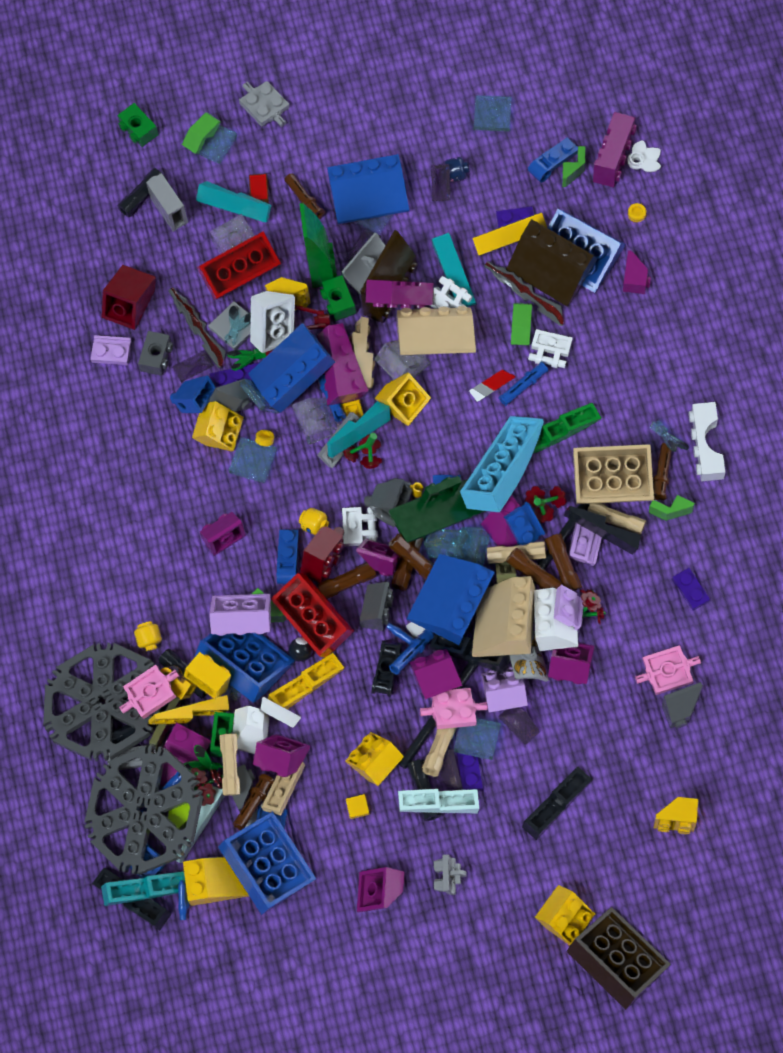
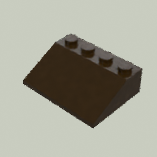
M531 219L520 237L506 271L513 272L516 277H521L526 283L568 307L597 259L594 255Z
M394 230L366 281L409 282L411 273H415L418 267L416 255L398 231ZM365 281L360 290L363 315L384 323L386 318H390L393 309L392 307H387V304H384V307H373V303H367Z
M612 907L583 931L566 951L625 1010L671 965Z

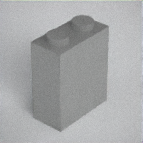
M162 173L151 177L146 182L150 198L174 232L188 223L184 205Z

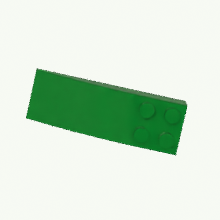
M300 203L303 236L312 288L322 287L321 282L337 277L333 244L328 242L326 230L320 219L304 203Z

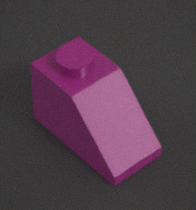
M628 250L623 292L645 294L646 287L650 288L651 277L647 276L648 269L632 251Z

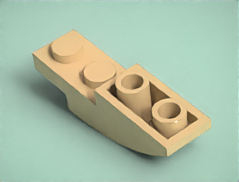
M361 317L356 322L355 332L349 336V341L369 390L373 387L374 383L372 371L375 367V361L373 360V353L368 352L369 318Z

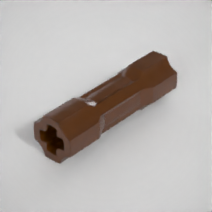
M401 533L397 534L389 542V547L398 556L405 559L426 580L434 564L411 545V542L407 543Z
M561 533L546 538L544 541L549 553L553 557L562 585L572 591L582 588L578 575L574 571L567 554L566 545Z
M424 538L412 541L411 545L417 551H420ZM402 557L394 573L391 586L395 589L407 591L413 567Z
M515 548L506 559V562L516 570L521 571L526 576H531L532 580L541 589H557L562 585V582L544 571L518 548Z
M366 562L340 576L317 584L325 598L329 599L341 591L369 581L377 576L375 570Z

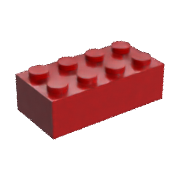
M263 231L201 264L197 269L215 300L281 263Z
M297 573L271 598L273 603L320 657L330 655L354 632L305 574Z

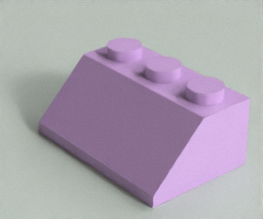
M271 594L212 596L209 612L211 634L223 636L231 633L244 635L246 633L264 634L270 632Z

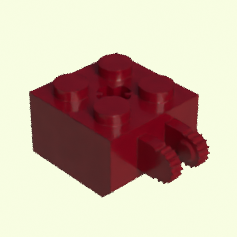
M327 526L320 528L304 549L300 573L307 575L308 578L319 584L324 578L327 579L330 576L332 567L334 565L337 566L342 558V555H340L344 546L342 543L344 535L342 527H335L334 530Z

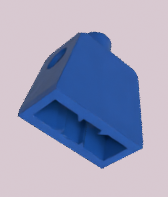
M208 375L183 382L177 392L171 394L170 400L182 413H202L216 387Z

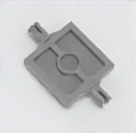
M268 81L256 88H253L249 82L243 84L242 87L248 94L239 99V104L261 127L271 121H276L280 127H283L286 121L281 117V114L289 109V103Z

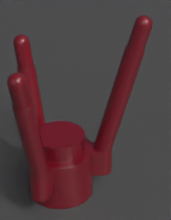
M295 305V309L317 314V316L313 317V325L306 326L309 330L324 329L330 325L329 314H324V310H315Z

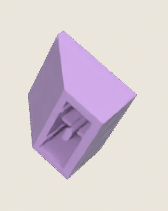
M507 667L504 674L494 670L481 674L489 712L528 706L523 679H515L512 667Z

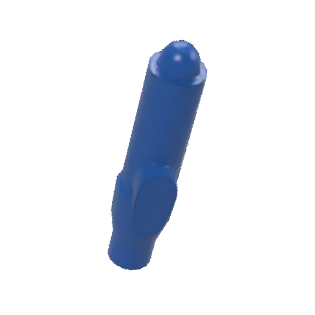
M391 623L386 627L395 636L409 645L414 639L401 628Z
M181 880L178 884V910L180 920H186L189 902L186 897V883Z

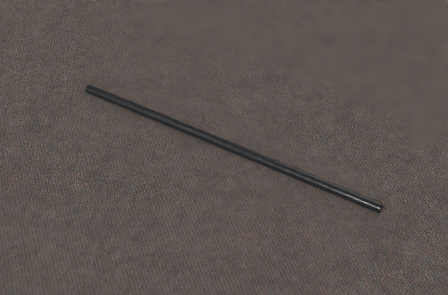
M579 504L577 508L587 511L590 504ZM570 519L560 531L564 542L575 528L576 522ZM548 550L546 551L547 558H542L537 564L544 571L553 559ZM468 662L459 675L462 686L455 689H462L478 665ZM432 715L409 746L402 760L398 763L402 768H407V764L412 761L436 727V722Z

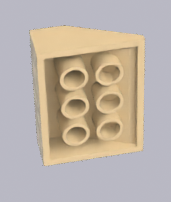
M459 306L457 308L440 307L438 309L423 307L420 309L403 308L397 310V336L400 355L476 353L471 308Z
M650 445L573 448L576 504L654 501Z
M531 576L512 577L487 588L476 610L472 657L531 654L534 590H536Z

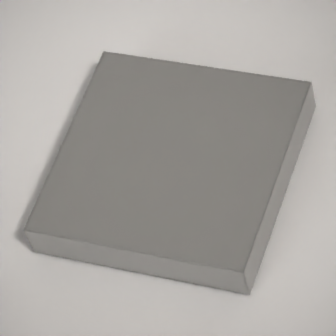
M233 301L208 325V328L233 350H236L250 337L251 322H244L247 312ZM231 306H235L239 313L234 321L229 317Z

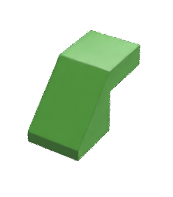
M205 112L189 128L182 145L193 153L199 154L206 138L214 137L221 121Z
M578 146L577 162H563L562 187H567L585 171V146Z
M513 304L512 345H530L532 304Z
M677 495L671 508L655 500L652 501L649 506V513L667 521L691 514L695 503Z

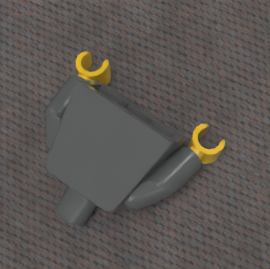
M393 478L388 482L377 484L373 495L364 498V504L366 507L371 508L375 517L395 527L388 511L408 503L411 492L414 497H421L423 486L419 482L411 485V482L404 479Z

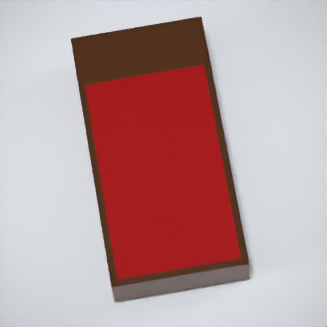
M267 173L249 175L250 196L269 204Z

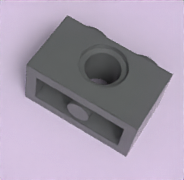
M152 331L147 332L138 362L141 372L162 376L163 371L168 367V354L173 350V342H171L170 335ZM155 352H161L159 355H153Z

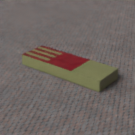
M176 696L175 699L170 701L166 711L182 707V700ZM158 724L149 741V745L155 746L154 753L158 752V747H161L172 724Z

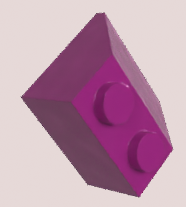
M233 512L223 514L218 518V521L205 525L202 531H200L202 540L213 556L246 536L241 520Z
M578 643V647L554 649L551 655L548 677L558 681L567 680L575 684H587L594 646Z
M447 649L437 650L431 655L418 657L410 662L416 683L425 699L462 686Z
M275 734L256 743L253 765L260 767L263 771L276 772L280 777H288L298 771L310 750V745Z

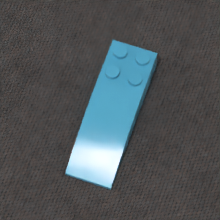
M509 417L460 491L467 509L500 512L517 487L531 459L544 423L543 419Z

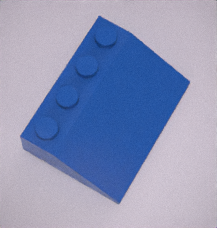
M399 154L327 167L338 224L409 211Z
M557 209L548 229L596 257L597 261L582 284L585 288L596 293L618 260L626 244L570 213Z
M302 323L253 368L248 375L270 406L281 413L335 363V360Z
M439 554L406 620L459 645L495 572L477 563Z
M210 633L200 641L195 657L199 652L203 655H209L214 660V663L225 667L231 674L229 684L253 703L265 695L295 662L294 659L262 634L246 633L244 635L231 633L223 636Z
M273 811L225 839L218 846L261 915L316 880V877Z

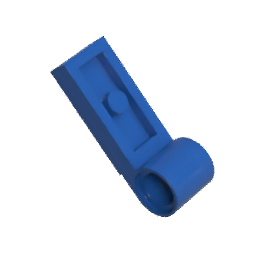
M567 137L535 159L529 165L528 171L542 183L549 178L553 170L577 155L578 147Z
M279 530L277 584H287L297 574L299 530Z

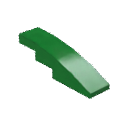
M590 403L559 416V419L543 425L533 454L551 447L601 420V416L594 404Z

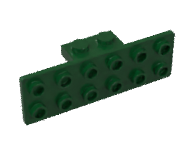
M459 476L447 477L441 483L436 485L432 483L425 487V491L420 498L390 509L388 514L404 540L410 543L487 512L466 508L460 491L468 479L461 481Z

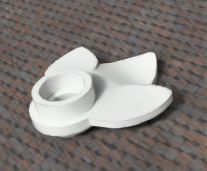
M643 140L633 145L632 154L628 156L627 163L630 168L635 170L642 169L646 172H655L661 168V165L657 162L661 149L646 148L645 142Z

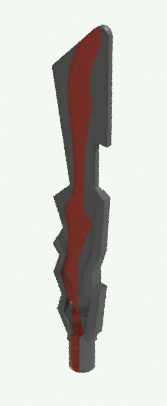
M489 261L486 262L484 267L491 271L502 284L509 285L513 292L523 300H530L539 306L537 309L539 312L559 326L564 325L562 307L533 293L532 285L524 284L521 277L517 278L513 272H507L504 267H497Z
M174 287L170 288L168 292L172 296L179 313L184 315L186 323L193 334L199 335L205 343L202 347L215 365L221 368L226 351L204 330L206 323L199 319V313L195 312L194 306L188 303L187 298L181 296Z

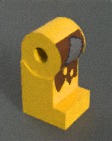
M173 665L162 668L160 671L165 676L174 671V669L178 672L179 677L170 682L171 689L181 700L190 698L197 686L184 677L179 667Z

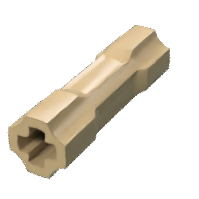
M591 503L587 510L605 516V522L639 535L642 534L646 524L644 519L611 509L602 503Z
M545 541L508 547H487L489 564L505 562L515 548L520 549L529 559L547 558Z
M456 728L437 729L435 739L422 767V771L426 775L433 777L439 775L443 759Z
M237 734L220 735V751L223 756L224 774L222 779L223 796L240 795V779L237 775L236 758L238 751Z

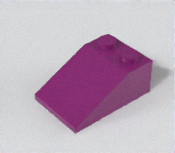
M176 722L163 748L168 749L184 764L189 761H199L194 753L195 745H200L207 751L211 740ZM164 763L160 781L162 787L178 772L169 763Z

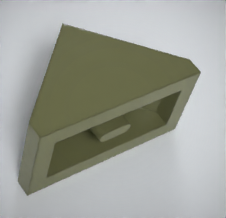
M506 561L495 563L497 584L516 577V570Z

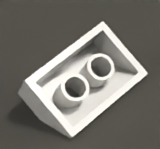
M265 291L251 296L250 342L261 353L275 349L294 331V295Z
M555 588L534 590L535 638L539 651L578 647V630H575L572 625L569 627L554 619L557 592Z

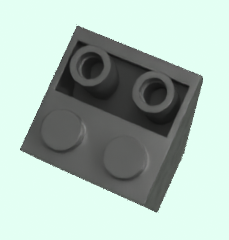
M389 582L367 585L360 616L361 627L384 631V626L388 625L390 614H388L389 607H392L394 596H392L393 590L390 589Z

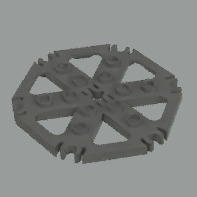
M107 642L105 650H102L100 643L97 646L93 644L55 667L56 670H53L52 673L57 678L55 680L47 679L50 686L45 684L43 726L47 733L55 730L50 735L51 740L55 744L92 761V755L94 760L98 761L100 754H104L105 761H108L109 757L112 760L151 736L150 733H153L154 730L149 726V719L154 714L161 713V708L143 719L134 707L124 714L119 707L128 702L126 701L128 694L123 686L153 667L154 663L150 659L118 644L113 643L112 649L110 642ZM121 655L137 663L135 670L114 682V659L116 656ZM86 658H92L94 661L93 685L69 673L70 668ZM56 692L80 702L59 716L52 714L53 695ZM101 698H103L106 702L104 705L100 703ZM113 718L135 728V733L123 741L113 744ZM91 721V742L89 745L81 746L67 739L68 734Z
M145 745L107 761L110 766L103 765L106 769V774L103 775L97 772L98 778L94 777L84 823H87L85 828H93V833L87 836L93 839L90 842L119 871L128 873L129 867L132 866V873L141 875L180 859L176 853L185 855L181 849L182 845L185 844L187 847H191L190 842L194 843L203 796H201L202 790L194 791V787L200 784V781L193 780L198 777L166 748L158 747V752L154 753L155 746ZM140 758L142 760V768L136 788L119 772V768L124 763ZM164 763H169L181 774V781L176 785L159 791ZM106 788L124 806L98 816L96 814V806L99 793L102 789ZM188 803L190 810L187 824L183 830H180L163 813ZM146 807L147 811L141 812L140 808ZM128 828L124 851L120 856H117L104 844V837ZM151 831L166 846V852L154 859L144 861L148 837Z

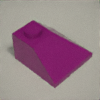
M512 495L500 512H490L481 523V526L497 546L508 547L518 544L504 519V516L520 507Z
M365 538L357 547L356 551L374 570L379 571V574L383 576H393L398 567L400 556L389 545Z
M384 867L359 872L357 912L388 908L403 892L404 871Z

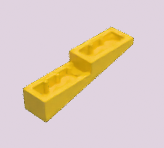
M536 214L472 238L478 255L480 256L519 241L531 219L547 228L543 214Z
M332 653L302 671L301 675L270 693L268 699L288 710L343 671L344 666L335 654Z
M225 695L217 699L213 698L154 714L149 719V724H176V722L187 724L193 719V716H214L215 712L226 713L229 710L228 696Z

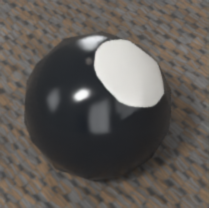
M298 637L292 640L288 652L292 659L304 662L311 657L313 648L303 637Z

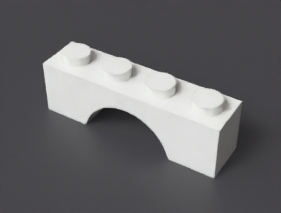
M715 402L693 404L692 410L689 411V422H693L691 437L696 442V446H693L694 457H698L696 473L700 475L701 481L722 480L725 476L723 454L716 453L710 449L705 440L706 434L717 426L718 417Z

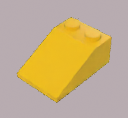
M225 857L201 858L183 862L187 898L191 906L249 896Z

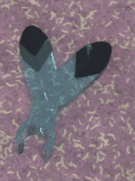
M231 306L229 310L231 329L225 336V343L227 344L228 339H234L232 341L234 346L238 332L251 324V312L239 319L238 309L235 306Z
M661 421L652 422L650 425L651 430L663 437L671 451L676 452L677 447L684 450L689 449L685 442L667 432L668 429Z

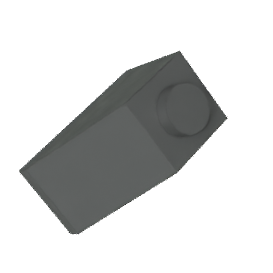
M242 379L215 388L209 401H216L237 412L249 409L256 395Z
M245 765L237 767V775L240 779V795H232L239 812L251 795L250 790L254 787L252 781L255 780L251 769L247 770Z

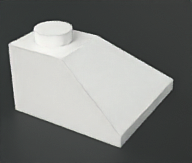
M245 706L235 709L232 734H237L238 750L255 754L256 743L268 737L269 716L259 708Z

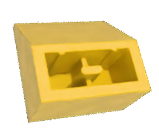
M281 277L265 285L266 291L294 295L295 305L307 307L311 303L308 286L305 283Z
M216 401L209 402L202 413L198 415L192 438L209 447L234 451L244 417Z
M199 652L185 668L184 677L212 698L217 699L228 690L231 674L225 667L214 663V660L209 655H203Z
M370 732L363 738L359 746L350 753L345 762L366 780L379 786L404 756L390 741Z
M677 797L656 814L653 828L658 829L660 832L677 830L680 834L694 832L697 823L698 799Z
M558 885L535 918L547 930L570 946L584 931L595 916V913L573 891Z

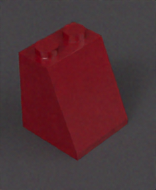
M122 265L103 289L102 318L135 330L155 292L156 277Z

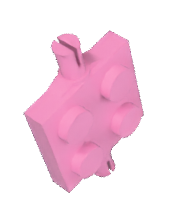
M679 645L643 657L642 660L646 673L635 676L637 684L649 681L655 695L692 684L693 679L690 667L701 664L699 656L687 660Z
M154 665L123 686L128 694L129 701L119 707L124 714L134 707L140 716L145 719L175 699L176 695L171 689L170 682L179 677L178 672L174 669V671L165 676L159 667Z
M471 688L453 689L431 697L432 706L420 708V716L432 715L437 729L476 726V711L487 710L488 707L487 702L475 703L472 698Z

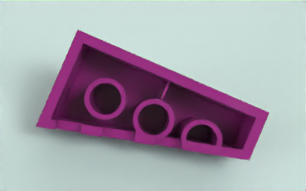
M614 112L607 130L608 136L605 135L602 148L598 152V159L594 163L593 182L613 188L615 182H619L622 171H619L620 167L626 163L627 156L625 153L626 150H630L632 144L630 138L631 135H635L637 129L635 117Z
M367 280L366 302L373 303V307H384V304H387V307L398 308V304H400V308H411L414 305V308L420 309L425 307V305H433L434 283Z
M343 323L329 325L317 335L319 343L335 360V363L323 373L326 379L324 384L325 391L328 393L327 406L359 400L369 391Z

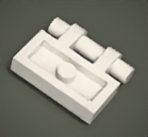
M442 276L439 283L444 286L442 289L439 287L434 288L433 305L430 306L434 309L440 307L457 308L465 306L461 303L463 299L469 303L473 296L468 294L465 288L461 289L455 285L453 280ZM450 290L457 294L456 298L448 294Z
M536 329L531 349L538 350L537 354L530 353L528 360L535 361V364L543 362L544 364L552 365V368H565L566 361L560 360V356L568 357L572 337ZM544 352L552 353L554 357H546L543 354Z
M361 507L342 508L344 547L359 546L363 542V538L376 541V538H378V531L376 530L377 517H375L370 507L367 508L368 514H362ZM362 522L368 523V530L362 529Z

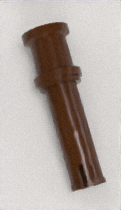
M293 173L288 174L284 181L301 203H304L321 219L325 215V210L318 206L317 200L314 197H310Z
M668 443L661 444L657 472L653 477L654 500L657 501L667 499L666 488L670 482L667 476L672 453L668 448Z
M260 774L258 783L255 787L251 788L249 799L233 822L235 828L242 830L246 827L258 805L266 799L267 793L274 782L273 778L266 774Z

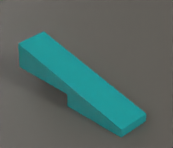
M208 181L200 183L198 187L196 201L265 223L268 222L271 209L270 204L242 192L234 193Z
M446 233L432 238V246L445 274V278L453 280L455 285L461 289L465 288L468 294L473 296L450 234ZM451 291L453 298H456L457 294ZM473 296L469 303L464 299L461 303L469 307L475 305L476 301Z
M377 401L356 423L349 420L327 442L328 456L333 458L389 422L390 406Z
M184 871L105 883L101 886L104 906L178 894L179 882L181 880L185 882Z

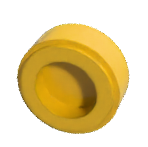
M635 203L628 208V218L632 222L638 223L645 219L646 208L642 204Z
M260 430L256 433L255 442L260 446H271L274 443V434L268 430Z

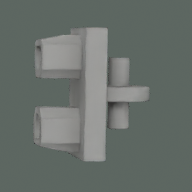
M443 855V859L434 861L435 872H443V879L434 880V890L446 892L449 895H456V885L461 884V878L466 877L467 872L461 870V864L456 863V859L451 858L450 855Z

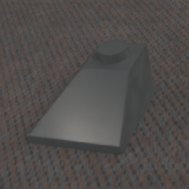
M701 682L664 696L662 709L670 728H681L688 724L687 722H689L703 686Z

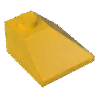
M408 372L386 384L375 397L376 401L390 406V414L407 426L410 425L431 399Z

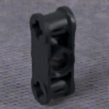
M382 640L377 670L372 683V694L382 693L387 694L388 697L392 696L395 674L391 670L383 671L382 668L392 664L401 655V643L396 645Z

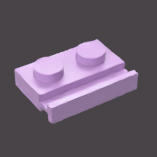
M94 335L91 362L128 365L131 338Z
M576 523L568 552L569 558L594 566L602 537Z
M563 585L557 588L554 619L569 627L572 625L575 630H578L582 625L583 601L581 597L577 596L576 592Z

